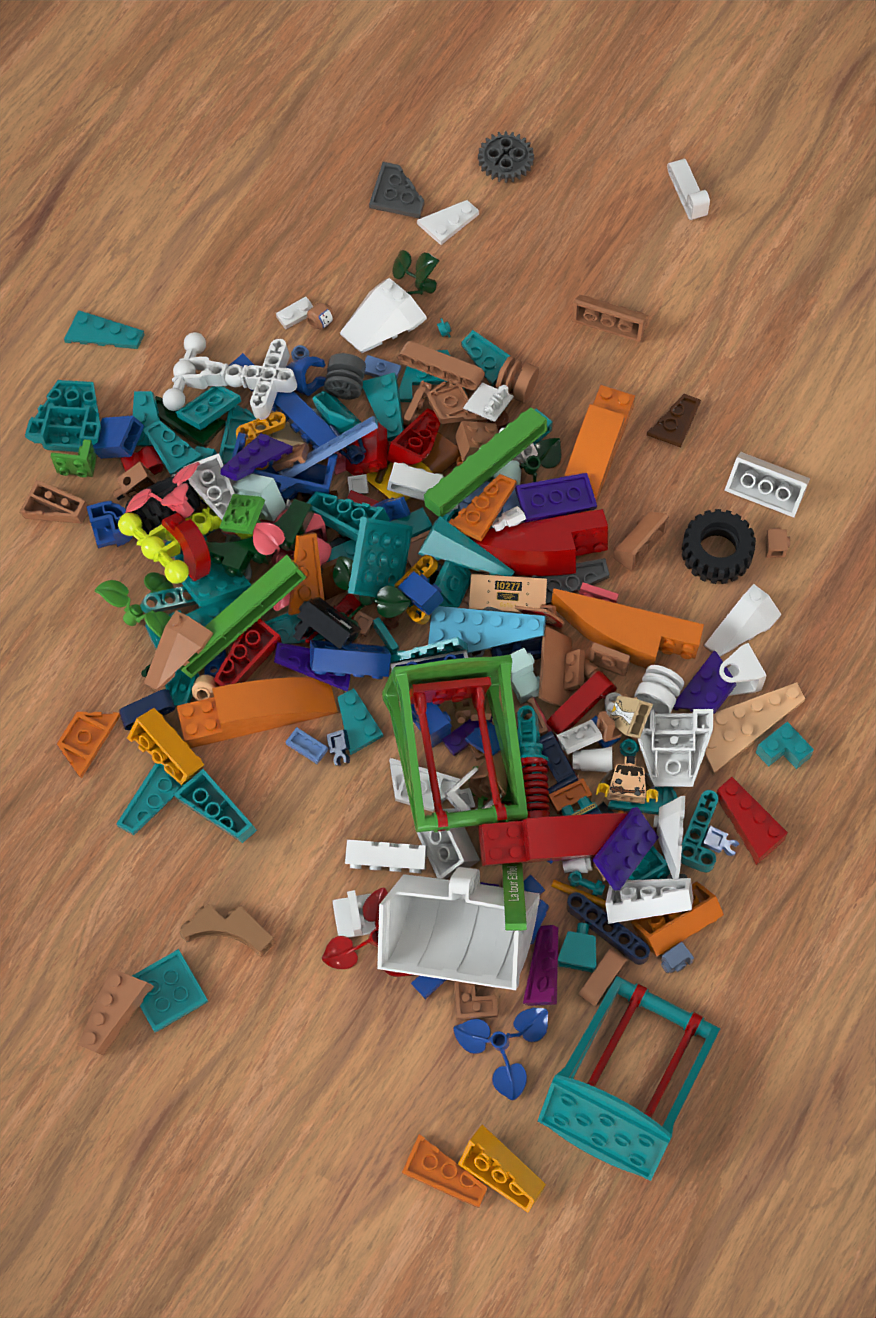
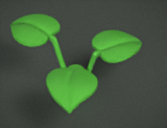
M151 572L144 578V584L151 590L150 593L174 588L173 583L168 581L162 574ZM108 580L97 586L94 592L100 594L108 603L119 608L126 606L123 620L127 625L135 626L137 622L140 623L145 618L148 627L161 638L164 628L171 618L167 613L162 611L155 613L152 610L143 615L140 605L134 604L130 606L131 599L127 596L129 590L119 581Z

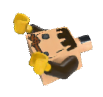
M625 756L624 765L617 764L615 769L610 770L601 780V783L598 784L596 795L599 792H603L607 800L645 804V799L646 802H649V799L652 798L658 802V791L655 790L650 776L644 773V768L636 766L637 758L634 756Z

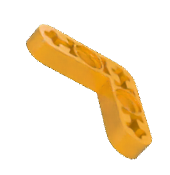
M274 412L266 419H256L240 425L236 429V439L239 432L247 434L246 447L261 433L270 435L284 429L286 417L281 412ZM259 425H264L266 427L264 430L256 429V427ZM267 462V466H265V467H263V468H261V467H260V468H256V469H257V470H264V469H266V468L268 467L269 462Z
M429 555L423 556L394 587L398 588L413 571L419 576L423 574L428 579L438 567L437 560ZM414 604L405 610L410 618L419 625L426 624L430 619V615L428 616L424 612L421 613L422 617L420 618L416 611H422Z

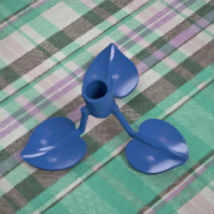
M531 1008L519 1013L513 1022L515 1029L519 1033H507L505 1035V1033L497 1031L489 1038L491 1034L490 1027L481 1019H471L453 1027L457 1041L466 1051L473 1054L482 1053L486 1048V1043H491L496 1050L501 1051L506 1066L498 1067L495 1070L492 1081L495 1089L510 1100L517 1099L524 1091L527 1083V1074L521 1064L515 1063L510 1065L505 1053L510 1044L509 1038L523 1035V1038L528 1042L541 1040L548 1029L547 1009Z

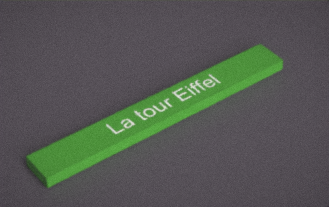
M522 863L502 865L505 930H527Z

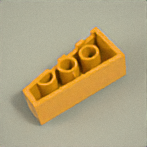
M152 708L136 719L127 739L131 742L136 741L139 744L138 748L143 753L145 751L150 753L152 760L156 764L164 765V771L178 783L184 785L202 770L204 763L201 758L190 749L189 745L181 739L176 730L166 722L163 715L158 713L155 708Z

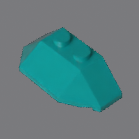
M325 390L312 398L319 416L329 426L332 424L340 434L361 423L338 398Z

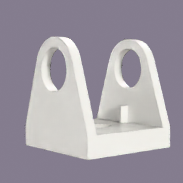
M749 643L739 647L721 664L719 670L720 676L724 681L729 683L736 682V687L729 696L761 691L767 676ZM727 665H731L728 670L733 678L726 676L724 673V668Z
M474 767L443 794L458 812L471 810L457 794L461 791L459 787L478 771L477 767ZM493 799L481 809L490 808L494 805Z

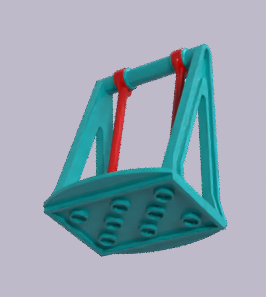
M616 976L568 1063L554 1076L537 1122L547 1126L569 1143L599 1160L651 1181L673 1136L674 1123L721 1028L705 1021L703 1016L695 1012L690 1013L650 993L649 989L636 983L634 985ZM617 994L628 999L629 1005L589 1081L584 1083L575 1080L574 1077ZM641 1006L683 1027V1030H685L644 1113L625 1101L595 1087L636 1008H641ZM699 1035L706 1040L663 1126H661L652 1119V1116L692 1036Z

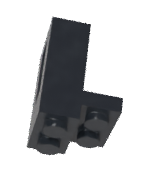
M317 597L304 601L300 606L299 610L301 612L297 617L302 621L296 625L294 629L296 632L293 637L300 641L311 636L315 630L341 649L345 644L350 645L361 628L322 598Z

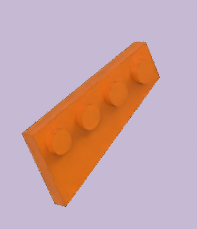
M499 474L483 489L484 491L479 496H475L471 503L459 511L458 516L451 519L449 523L463 534L482 541L516 487V480Z
M317 533L296 536L294 562L302 570L306 578L290 591L289 615L299 614L301 612L299 608L304 601L317 597L324 600Z
M418 1135L402 1174L480 1208L488 1187L457 1165L455 1161L447 1157L422 1135Z

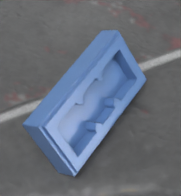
M367 355L365 359V374L379 377L395 372L398 378L401 365Z
M298 727L295 728L285 742L286 745L317 765L329 750L326 745Z

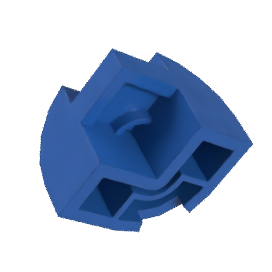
M104 501L86 506L98 548L117 544V547L132 539L133 536L122 534L118 527L120 517L126 512L124 507L112 503V501Z

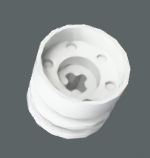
M650 665L647 667L646 673L642 678L643 682L639 684L634 697L652 703L651 710H654L655 713H671L676 703L675 697L680 695L685 682L677 673L666 667Z

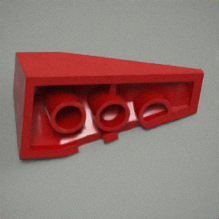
M427 408L390 443L387 456L388 461L404 463L410 466L422 462L431 453L441 424L433 410Z

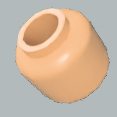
M201 675L195 680L192 687V695L197 701L214 697L212 688L218 687L214 682V677L211 675Z

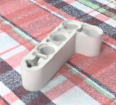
M686 159L668 163L669 176L688 218L693 220L708 215L709 195L706 190L700 191Z

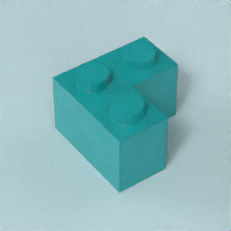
M787 721L758 744L756 754L768 767L784 756L798 769L811 758L814 749Z

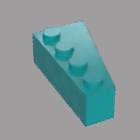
M317 491L307 502L312 505L314 513L321 515L326 526L357 542L361 517L388 522L390 520L384 507L377 506L376 508L367 503H355L350 499L343 500L337 496Z
M204 769L173 794L178 801L241 843H244L257 831Z

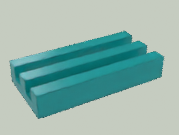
M379 617L374 619L373 627L391 655H393L394 652L399 651L398 644Z

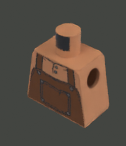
M138 462L118 477L117 480L121 487L114 490L113 493L118 501L126 496L131 499L138 492L155 484L157 480L146 466Z

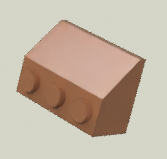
M651 511L646 516L642 515L637 521V526L634 529L631 528L626 533V538L615 545L613 549L614 559L632 571L666 533L669 515Z

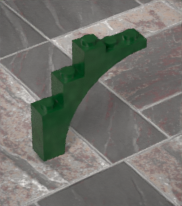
M294 499L288 510L274 523L284 533L285 540L279 545L281 549L295 551L296 536L305 533L314 515L311 504ZM253 536L234 542H206L210 559L216 564H222L225 573L231 577L238 576L242 578L251 559L256 563L269 565L274 553L270 555L259 553L254 546Z

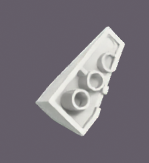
M218 453L197 461L200 465H198L196 471L188 480L196 492L217 516L223 520L232 495L235 493L229 478L220 475L221 468L224 465Z
M753 584L704 646L711 652L716 651L721 657L737 648L741 643L751 640L757 634L770 629L780 618L781 613L770 596Z
M680 796L659 807L658 815H654L653 827H657L658 841L673 879H679L685 796Z

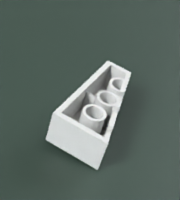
M691 878L627 880L622 888L616 891L609 885L605 903L608 924L692 910L693 891Z

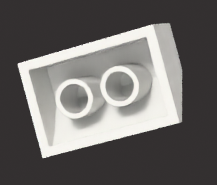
M456 808L443 809V811L445 810L448 813L457 812ZM465 827L452 828L449 831L417 833L422 845L428 846L427 857L438 879H447L453 875L458 867L470 868L480 861Z

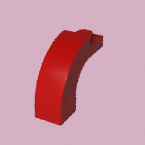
M178 512L163 519L162 526L175 537L182 548L184 562L189 569V576L196 581L208 575L211 566L210 553L197 525L191 519L186 521Z

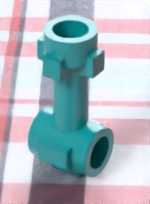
M574 871L568 876L572 887L575 888L580 885L593 890L592 895L602 896L606 886L602 884V881L598 880L597 883L582 878V874L579 871Z

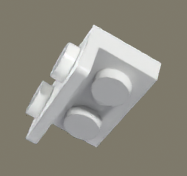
M592 720L557 735L559 745L562 750H565L567 755L603 739L601 732Z

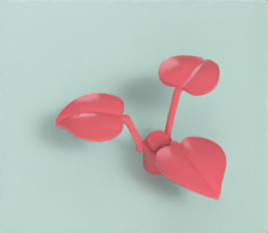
M200 463L190 464L177 472L172 481L174 484L177 483V487L163 499L151 493L152 490L150 488L140 491L131 499L125 513L142 507L149 498H155L161 502L162 506H167L173 512H178L184 519L189 517L194 512V509L188 503V498L186 497L189 486L187 483H182L194 474Z
M256 523L253 530L254 546L261 554L270 555L274 553L271 561L275 565L284 556L288 555L286 553H279V545L285 540L284 533L274 524ZM317 538L321 566L328 561L332 548L331 545ZM290 592L272 607L275 611H279L289 605Z

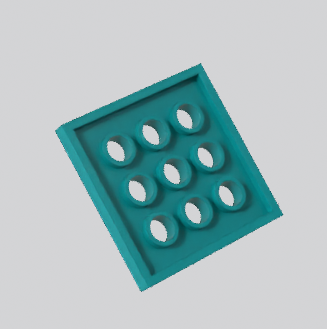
M361 517L348 593L377 597L378 591L384 586H395L405 575L413 526Z

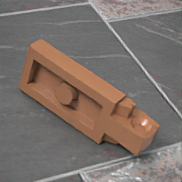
M421 381L403 418L405 428L418 417L417 410L422 409L425 402L424 397L431 391L432 384Z

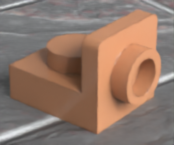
M606 711L600 712L596 726L601 732L604 742L620 738L622 733L615 727L613 718L609 717Z

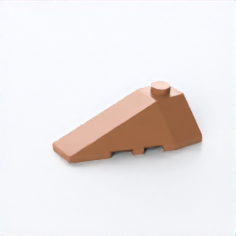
M175 611L164 628L144 684L156 691L162 689L175 676L176 671L182 665L186 666L189 663V658L195 653L199 654L204 649L214 633L189 616Z

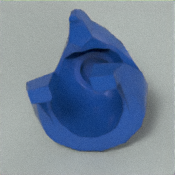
M313 356L292 361L286 366V368L291 369L297 382L296 391L310 396L320 387L324 386L325 377H316L309 384H306L305 378L307 369L310 366L324 368L326 366L324 359Z

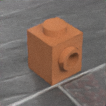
M768 529L765 537L766 558H785L788 548H790V536H787V529Z

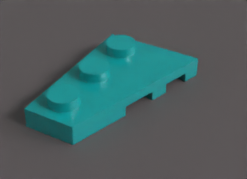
M160 420L143 429L171 476L179 472L184 466L195 463L203 458L198 451L194 450Z
M354 688L337 697L344 730H347L350 755L384 737L381 729Z

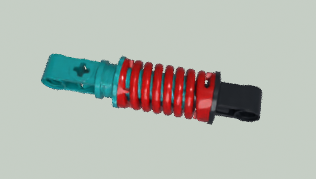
M524 705L519 708L517 713V734L528 818L550 817L549 798L547 797L549 795L547 790L549 784L547 783L548 776L546 775L548 773L546 766L549 760L548 757L542 755L543 745L540 743L538 716L531 706ZM526 714H532L530 719L524 720Z

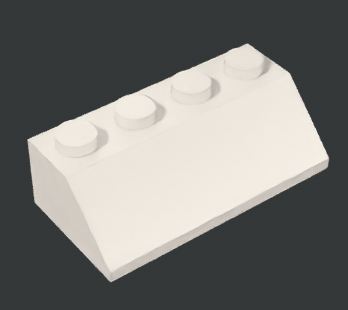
M740 452L724 491L795 517L810 478Z

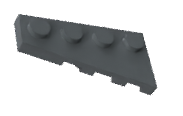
M603 558L576 563V574L555 576L532 575V578L547 579L545 605L551 604L554 588L576 593L580 591L582 582L594 585L608 579L609 571L606 559Z

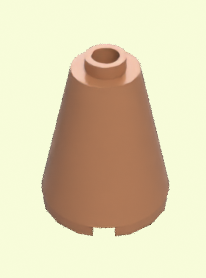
M501 751L493 756L499 793L502 795L500 799L502 801L507 792L508 779ZM485 760L478 768V771L470 777L468 786L480 799L482 796L487 797L489 802L492 800V793Z

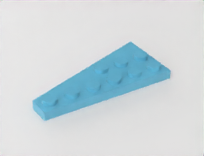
M438 606L431 614L428 645L459 637L467 643V654L500 645L503 646L517 641L544 636L546 616Z

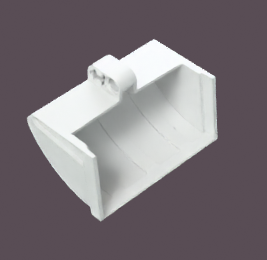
M458 867L450 880L403 874L379 904L377 969L516 990L519 986L520 973L532 940L540 895L539 893L524 891L527 930L506 931L503 888L480 884L479 869Z

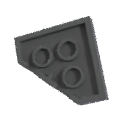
M382 162L369 208L420 219L424 207V199L417 193L415 186L405 176L400 165Z

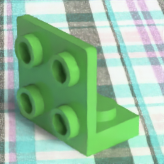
M83 440L82 446L79 447L78 455L51 453L50 457L57 473L64 476L70 474L82 478L87 476L93 477L97 456L91 440Z

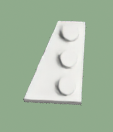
M466 200L418 219L417 224L442 245L477 217L479 210Z

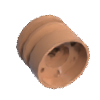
M509 356L499 371L495 388L498 389L499 386L506 385L509 388V394L514 390L513 399L526 403L536 385L539 368L527 363L521 369L522 361L518 359L515 362V358Z

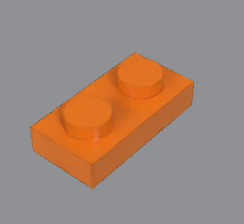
M582 778L549 794L548 798L558 814L563 807L578 804L577 801L584 796L591 798L592 793Z

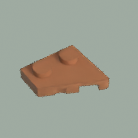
M306 442L301 445L296 444L293 446L292 453L281 455V459L274 461L272 467L277 472L293 467V463L296 461L302 464L306 461L310 448Z

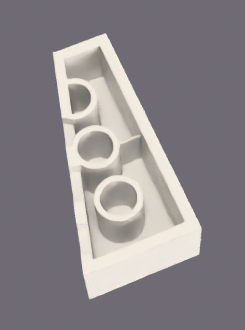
M347 840L345 864H350V868L362 869V865H369V870H381L382 867H390L389 871L401 872V868H409V873H421V869L426 870L428 846Z

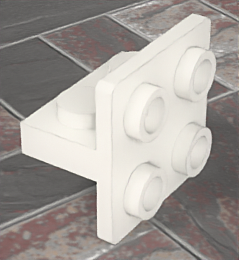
M355 890L347 892L348 898L333 900L338 936L348 938L370 934L376 929L375 921H366L362 913L363 905L371 894L356 896Z

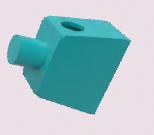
M578 923L576 932H567L558 956V967L590 973L594 972L596 969V936L588 935L589 924Z

